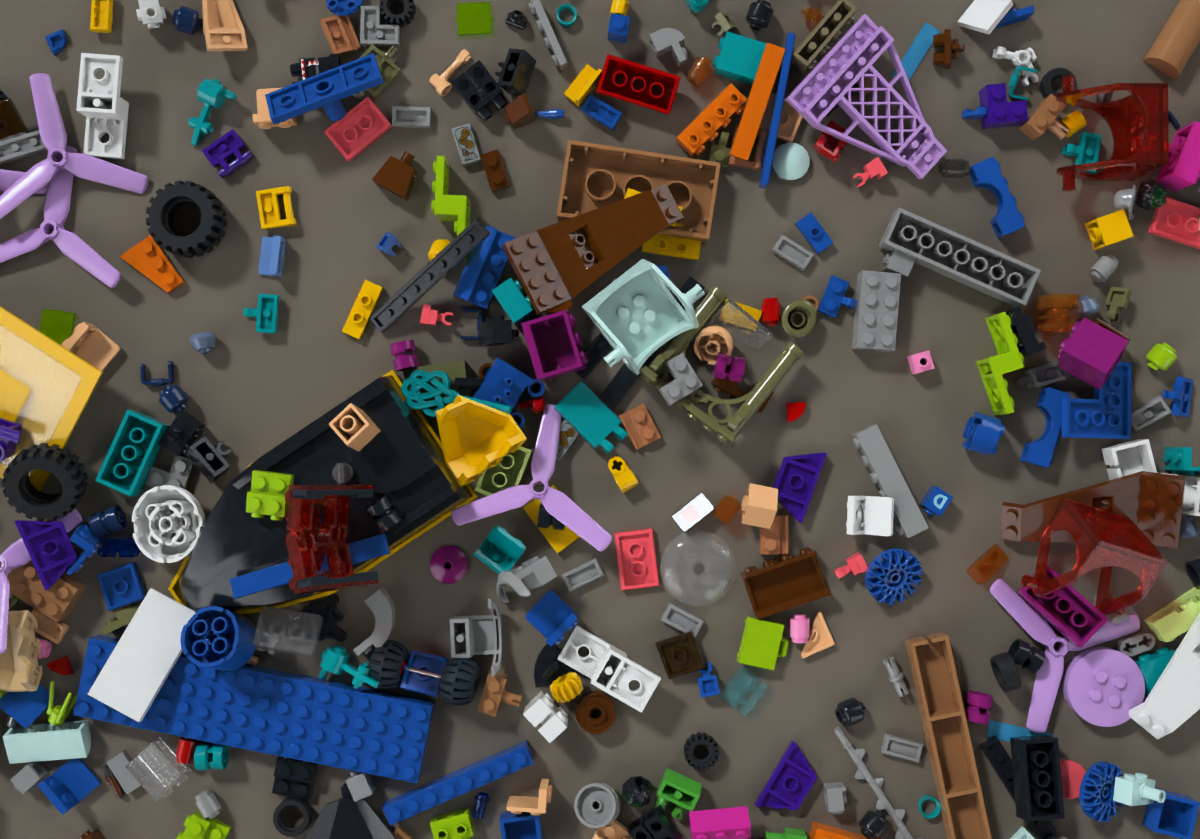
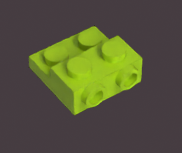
M260 470L252 471L251 491L247 492L246 512L251 513V517L263 518L264 515H270L271 520H283V517L289 516L292 508L294 475Z
M197 810L194 814L188 815L183 824L186 826L184 833L180 832L176 839H226L232 827L215 818L209 819L207 817L204 819L201 812Z

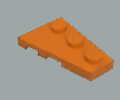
M151 235L119 256L168 293L173 292L186 283L161 246L153 240L154 237Z

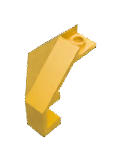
M457 395L453 403L436 411L444 461L460 487L477 480L482 476V472L488 468L492 469L504 460V456L511 451L514 453L527 439L510 414Z

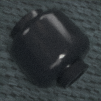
M757 0L750 4L746 21L750 24L749 27L751 29L760 31L761 28L769 26L774 12L771 4L765 0Z
M849 698L838 703L835 710L838 721L846 726L862 722L866 712L864 704L855 698Z
M876 810V812L867 811L859 822L860 832L868 839H881L888 829V823L885 820L887 817L879 810Z

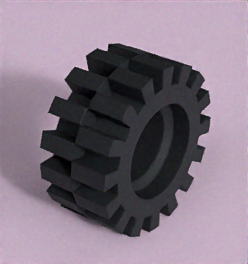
M413 0L379 1L380 13L389 25L405 27V23L409 25L410 19H414L413 14L416 11ZM395 2H401L405 6L404 11L399 15H395L390 11L391 5Z
M698 732L695 736L692 734L691 738H688L686 744H684L685 759L689 766H693L695 770L697 768L699 771H703L705 768L709 770V767L712 766L713 768L715 766L714 763L718 761L719 748L711 735L708 736L707 733L700 734ZM696 746H707L709 749L708 755L705 758H697L694 755Z

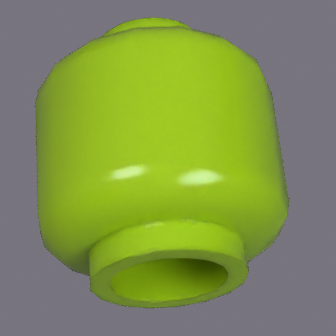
M1165 342L1162 344L1157 343L1146 354V359L1149 361L1147 365L1155 371L1159 369L1166 371L1177 360V355L1175 354L1177 351Z

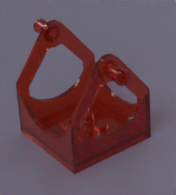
M1068 75L1062 78V92L1056 95V101L1097 112L1105 119L1113 136V152L1109 161L1065 166L1056 169V174L1063 176L1062 191L1076 190L1075 179L1083 181H1134L1169 164L1168 83H1116L1075 90V76ZM1119 90H1127L1132 93L1125 98L1107 103H1094L1081 98ZM1104 168L1097 175L1082 172L1086 170Z
M1065 498L1041 537L1035 576L1024 575L1021 579V585L1033 589L1035 596L1043 598L1076 583L1087 572L1101 568L1095 607L1105 616L1112 613L1123 615L1125 608L1144 600L1169 562L1131 519ZM1066 530L1072 535L1076 543L1077 563L1071 571L1050 579L1046 571L1051 539L1055 532ZM1112 566L1132 571L1139 579L1140 586L1138 589L1113 598L1109 593Z

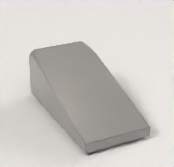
M1158 395L1131 412V425L1135 432L1172 413L1162 396Z

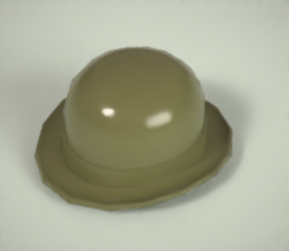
M805 300L793 301L785 308L782 314V326L791 337H805L813 330L816 323L815 308L810 302Z

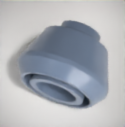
M1088 295L1076 298L1077 302L1073 304V315L1076 318L1098 312L1100 306L1094 298H1089Z
M213 332L194 334L190 337L189 342L194 350L199 351L200 354L211 353V349L215 348L216 335Z
M1182 514L1180 536L1182 538H1196L1199 534V529L1194 519L1190 515Z

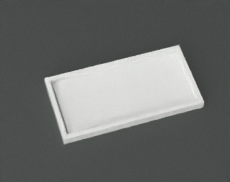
M150 588L89 690L88 695L135 721L142 722L182 653L181 632L183 626L196 614V611Z

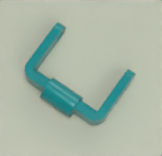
M1017 66L1009 81L1008 96L1029 101L1030 98L1013 95L1019 79L1020 70L1035 73L1038 70Z

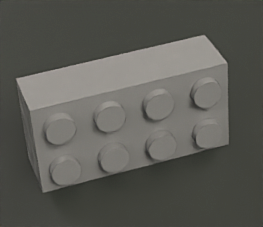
M864 270L858 273L852 349L880 352L895 351L901 282L900 273Z

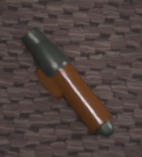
M107 764L102 766L105 771L107 784L112 786L116 797L123 799L124 791Z

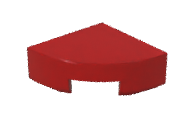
M806 402L786 403L787 422L794 421L803 414Z
M68 656L47 663L51 671L60 675L67 676L74 673Z

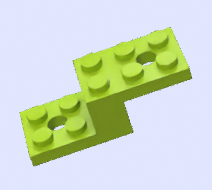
M437 156V161L433 162V173H436V181L432 182V192L435 193V200H432L431 209L439 221L454 222V232L458 236L470 225L471 203L465 195H448L449 163L445 156ZM469 254L463 260H468Z
M1002 312L986 318L997 354L976 361L994 415H1005L1014 412V401L1008 394V383L1002 374L1024 368V357L1018 350V339L1012 332L1011 319L1006 315V312Z

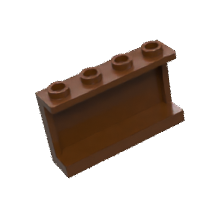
M810 547L799 550L800 554L794 556L786 554L781 556L779 561L768 560L763 562L761 567L750 566L744 569L745 572L741 573L757 619L831 595L829 588L826 586L816 556V550H810Z

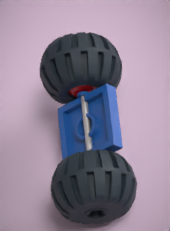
M386 641L382 647H375L369 662V668L371 669L369 675L380 682L378 687L393 689L400 686L404 690L439 697L440 693L447 703L454 706H463L471 703L477 693L480 681V667L470 658H452L449 660L446 657L412 650L411 654H409V650L397 641Z

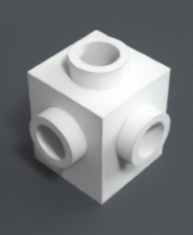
M138 0L140 8L136 9L138 21H142L144 26H148V29L160 28V24H164L163 19H166L164 7H160L159 0ZM154 12L155 14L154 16H148V13Z

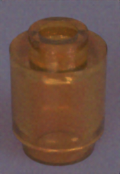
M702 56V58L697 57L687 73L686 79L688 82L697 87L703 84L713 69L712 61L705 56Z

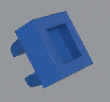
M386 232L376 248L385 254L395 256L396 253L392 251V247L396 245L401 248L402 244L397 240L398 238Z

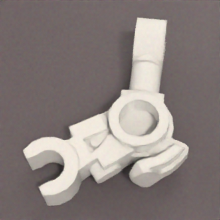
M998 46L992 53L993 58L1012 60L1011 63L1016 67L1022 66L1034 69L1032 63L1037 58L1034 50L1030 47L1026 50L1010 52L1006 48ZM1020 70L1019 76H1023L1021 83L1024 87L1029 85L1028 78H1031L1033 84L1039 80L1038 76L1033 72Z

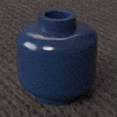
M184 6L174 10L172 24L175 25L177 31L194 35L196 30H201L203 19L199 18L197 10Z
M170 384L159 393V402L169 413L176 411L180 413V411L188 407L186 403L189 400V396L178 385L172 386Z

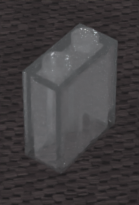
M162 736L153 741L125 766L155 801L161 797L163 799L167 798L173 792L172 787L176 784L178 786L183 784L188 779L186 775L192 771L187 764L177 762L176 752Z

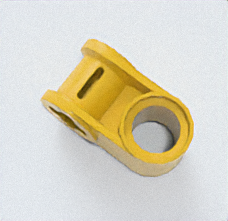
M614 456L609 459V470L622 493L639 484L622 457ZM613 461L622 462L619 470L612 468L614 465Z

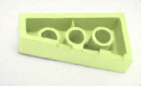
M1196 585L1144 620L1157 640L1171 642L1177 636L1190 629L1200 613V585Z

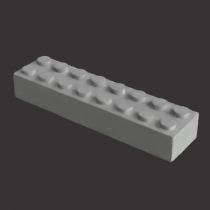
M898 208L893 212L878 246L889 252L896 250L916 259L914 263L1014 307L1026 306L1041 272L1040 269L902 208Z

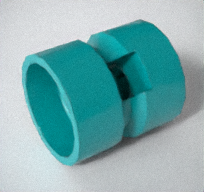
M210 744L197 745L194 753L196 770H209L211 767L213 770L227 768L229 762L228 746L214 744L213 747Z

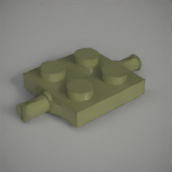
M372 44L360 57L362 58L374 53L384 83L364 90L369 92L375 99L402 72L391 59L399 51L395 45H392L385 53Z

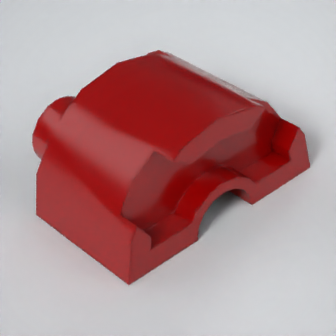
M832 120L827 125V127L840 133L846 131V129ZM823 132L813 146V149L835 163L841 155L839 149L843 151L847 142Z

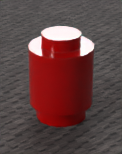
M778 298L763 299L761 304L762 322L766 323V326H777L778 322H781V303H779Z
M179 737L176 752L178 763H193L195 749L199 740Z

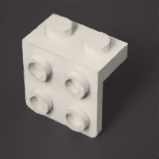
M862 495L848 496L847 534L893 535V498Z

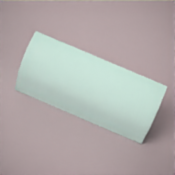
M88 720L64 722L60 726L50 723L34 724L27 730L23 726L16 729L9 728L3 736L9 764L87 758L91 747V732Z

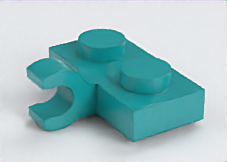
M1082 132L1080 133L1078 146L1074 144H1067V147L1063 146V155L1076 156L1074 171L1088 174L1096 173L1102 135Z
M258 294L257 309H243V316L257 317L256 332L277 334L279 295Z

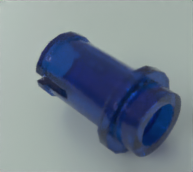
M478 792L475 795L476 802L472 816L477 819H483L486 805L489 803L490 798L489 794Z

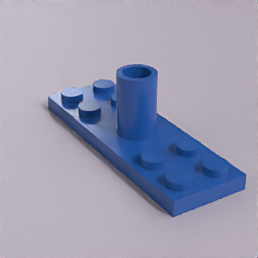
M372 53L265 94L270 118L274 125L319 107H323L331 121H339L346 115V109L340 99L358 94L384 82L375 55Z

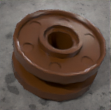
M591 690L584 693L578 699L576 720L585 732L602 734L613 726L616 719V708L612 698L607 693L600 690ZM594 708L601 711L597 716L592 715L590 712Z

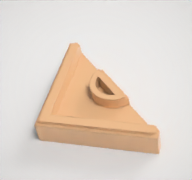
M820 611L815 616L809 638L802 650L801 657L803 659L835 645Z

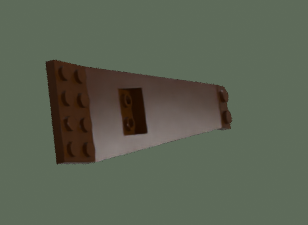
M663 184L648 191L538 229L505 242L502 247L537 315L573 299L662 229L681 221L684 217L667 184Z
M1141 471L1025 505L1003 502L1001 539L1017 542H1138L1178 549L1186 477Z

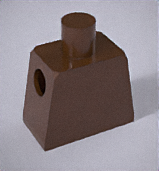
M406 151L400 160L390 156L373 177L372 181L407 201L417 176V171L410 166L415 156Z

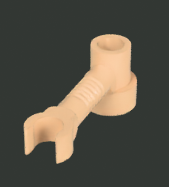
M466 49L459 53L456 60L440 76L436 73L429 79V82L436 88V92L443 97L450 92L452 85L447 81L461 65H464L471 59L470 53Z

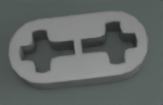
M1138 632L1120 639L1116 644V649L1132 657L1152 649L1155 645V638L1150 633ZM1143 637L1148 638V640L1145 641L1146 645L1139 643L1144 640ZM1125 644L1133 645L1128 647V652L1123 650L1126 647Z

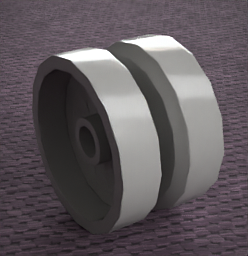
M592 783L585 785L579 790L575 798L574 809L577 818L582 824L590 828H600L611 824L617 819L621 811V800L618 792L609 784ZM596 802H598V803L600 804V806H599L598 809H597L598 806L595 805Z

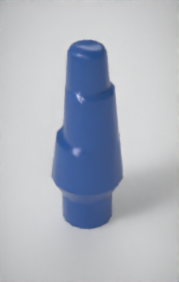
M557 108L548 111H537L536 116L549 119L564 118L565 111L558 110Z

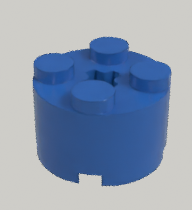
M974 412L973 414L976 416L970 417L965 426L963 437H966V443L962 442V446L964 449L984 455H994L998 449L997 442L999 437H1002L1004 434L1005 426L1001 425L999 418Z

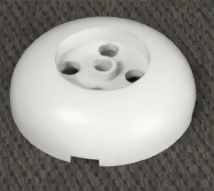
M173 485L157 486L145 492L136 503L131 522H134L135 533L132 534L138 548L151 560L159 563L178 562L190 556L206 522L205 514L200 502L189 491Z

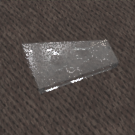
M731 299L725 302L704 325L706 327H723L730 335L738 338V341L757 349H761L773 337L769 330Z

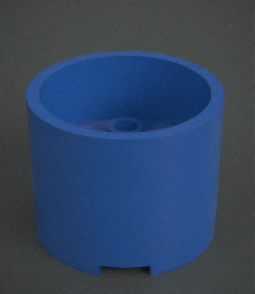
M208 606L197 610L196 614L183 626L180 639L182 651L197 666L224 672L234 671L244 666L255 652L257 645L256 629L247 617L218 606Z

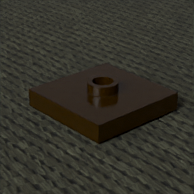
M11 98L1 100L0 142L29 133Z
M692 630L655 643L669 679L706 667Z

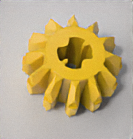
M576 672L563 674L550 685V691L557 703H565L575 699L584 689L582 680Z

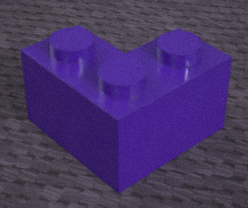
M1005 83L986 85L979 91L980 107L987 108V114L982 118V129L1020 126L1028 120L1027 102H1007Z

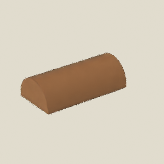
M1179 0L1143 61L1174 80L1179 77L1200 43V0Z

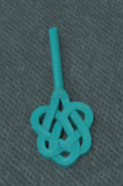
M416 370L401 385L407 405L413 409H422L426 415L436 417L437 410L444 408L446 404L453 403L457 395H460L457 391L450 389L451 379L445 371L435 370L427 372L425 370ZM424 388L428 392L422 393V389ZM463 396L507 414H510L512 410L511 406ZM435 398V400L426 401V399ZM436 406H438L437 409H435V410H432V409H431V407H436Z

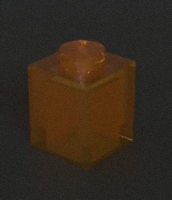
M731 494L729 497L723 495L714 507L715 509L710 513L728 525L741 507L738 505L740 501Z

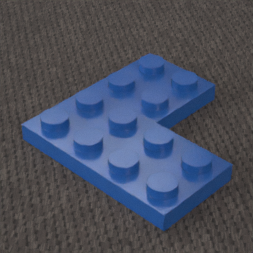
M1119 362L1101 390L1094 387V399L1062 398V437L1131 439L1132 362Z

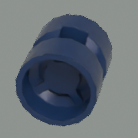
M116 505L108 508L105 512L100 511L89 516V525L93 534L101 538L111 534L112 531L117 532L126 529L127 518L122 508Z

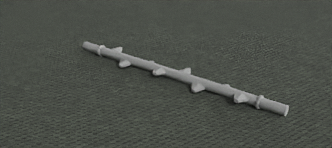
M840 726L834 728L833 731L842 743L843 748L846 749L858 767L854 777L856 780L866 779L878 797L875 808L877 810L885 809L897 826L898 830L894 836L895 839H914L902 821L905 810L893 808L881 790L884 779L873 778L862 761L865 750L863 748L854 749L852 742L848 740Z

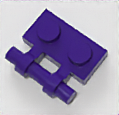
M234 129L202 150L214 168L221 164L223 169L217 172L221 178L232 175L235 169L241 165H246L248 160L253 157L249 150L244 154L241 153L240 150L246 147V145ZM235 154L237 159L228 164L226 160Z

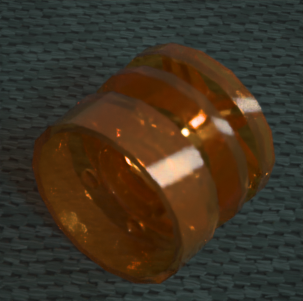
M1052 294L1038 296L1037 310L1046 312V315L1037 317V321H1045L1046 323L1038 324L1037 330L1048 333L1071 331L1076 323L1071 322V320L1080 319V315L1070 314V311L1080 308L1079 295Z

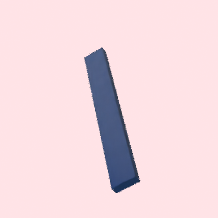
M788 32L785 39V52L781 61L758 187L762 189L767 188L769 184L796 35Z
M380 534L312 554L311 563L305 569H294L289 561L231 578L230 583L233 597L238 599L296 582L297 580L388 555L390 550L386 534Z

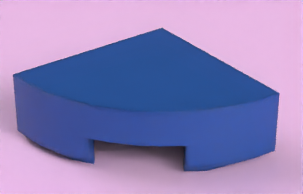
M61 29L45 36L52 54L55 56L60 54L66 46V32Z
M977 107L976 111L965 109L962 111V118L982 119L987 114V108Z

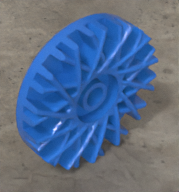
M895 548L884 551L870 563L866 571V588L880 603L884 604L887 602L889 605L892 603L895 605V600L903 603V599L907 600L905 597L907 594L913 596L912 592H916L914 586L916 584L920 586L919 582L922 579L919 575H923L921 563L912 553L904 549Z
M1100 761L1093 764L1086 771L1080 785L1079 800L1081 808L1087 817L1099 822H1109L1111 816L1116 817V813L1119 812L1116 809V805L1123 806L1122 803L1113 801L1115 777L1124 776L1121 774L1123 771L1116 765Z

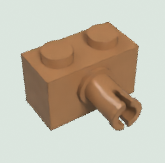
M1053 94L1048 95L1035 108L1019 130L1033 141L1040 137L1047 129L1060 140L1063 139L1070 130L1057 121V116L1066 105Z
M490 669L477 709L478 712L496 717L499 705L502 702L519 708L522 695L507 692L504 689L508 678L507 674L497 672L494 677H491Z

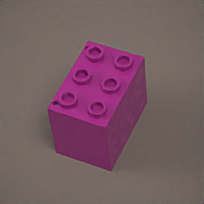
M563 310L521 323L537 380L544 382L587 369L588 358L580 347L583 345L581 335L575 330V327L578 326L575 315L573 316L572 313L570 314L567 310Z
M1084 317L1081 322L1077 321L1070 331L1072 333L1069 339L1065 338L1059 348L1061 349L1057 360H1059L1058 367L1101 390L1121 360L1129 341Z

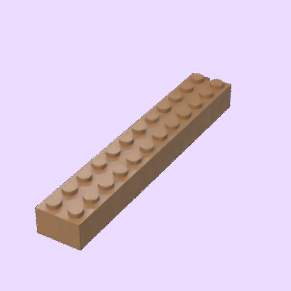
M939 632L925 635V638L920 636L905 639L937 796L941 806L946 838L992 839L949 636Z

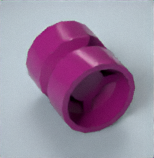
M405 340L389 345L391 355L395 356L393 360L395 371L410 370L420 366L418 356L414 355L416 351L414 340Z
M718 353L713 378L724 380L728 377L730 381L741 383L746 359L737 356L730 358L727 354ZM726 365H730L729 371L725 370Z
M968 691L966 702L969 706L965 707L966 720L980 724H989L991 716L989 709L992 708L994 696L977 691Z

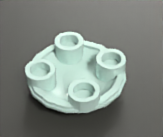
M785 143L775 150L772 166L780 179L796 180L806 174L810 165V158L803 146L797 143Z

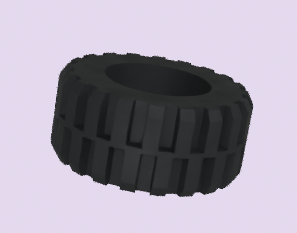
M181 180L175 181V185L171 183L164 185V190L159 188L156 191L157 196L155 198L151 197L149 201L152 203L151 207L146 209V213L149 214V218H146V225L151 226V228H148V232L154 237L153 240L162 246L163 249L186 258H192L193 255L200 257L204 255V251L207 253L213 251L212 246H218L221 242L218 239L220 236L224 237L226 231L223 230V226H227V220L223 218V216H226V211L221 207L222 202L220 199L216 198V195L205 187L192 181H186L185 183ZM195 203L201 210L199 227L188 236H178L172 224L175 212L184 204Z
M41 443L39 446L34 444L20 451L3 474L2 487H5L3 494L4 497L9 498L7 501L11 507L14 505L16 507L15 511L19 514L22 512L29 519L35 517L37 521H44L45 518H48V521H53L57 517L62 518L68 512H72L84 495L88 479L87 473L83 472L85 466L83 463L79 464V458L76 454L72 456L69 453V449H60V446L56 444L48 446V443ZM45 470L51 472L60 480L63 491L58 494H46L38 491L29 480V471Z

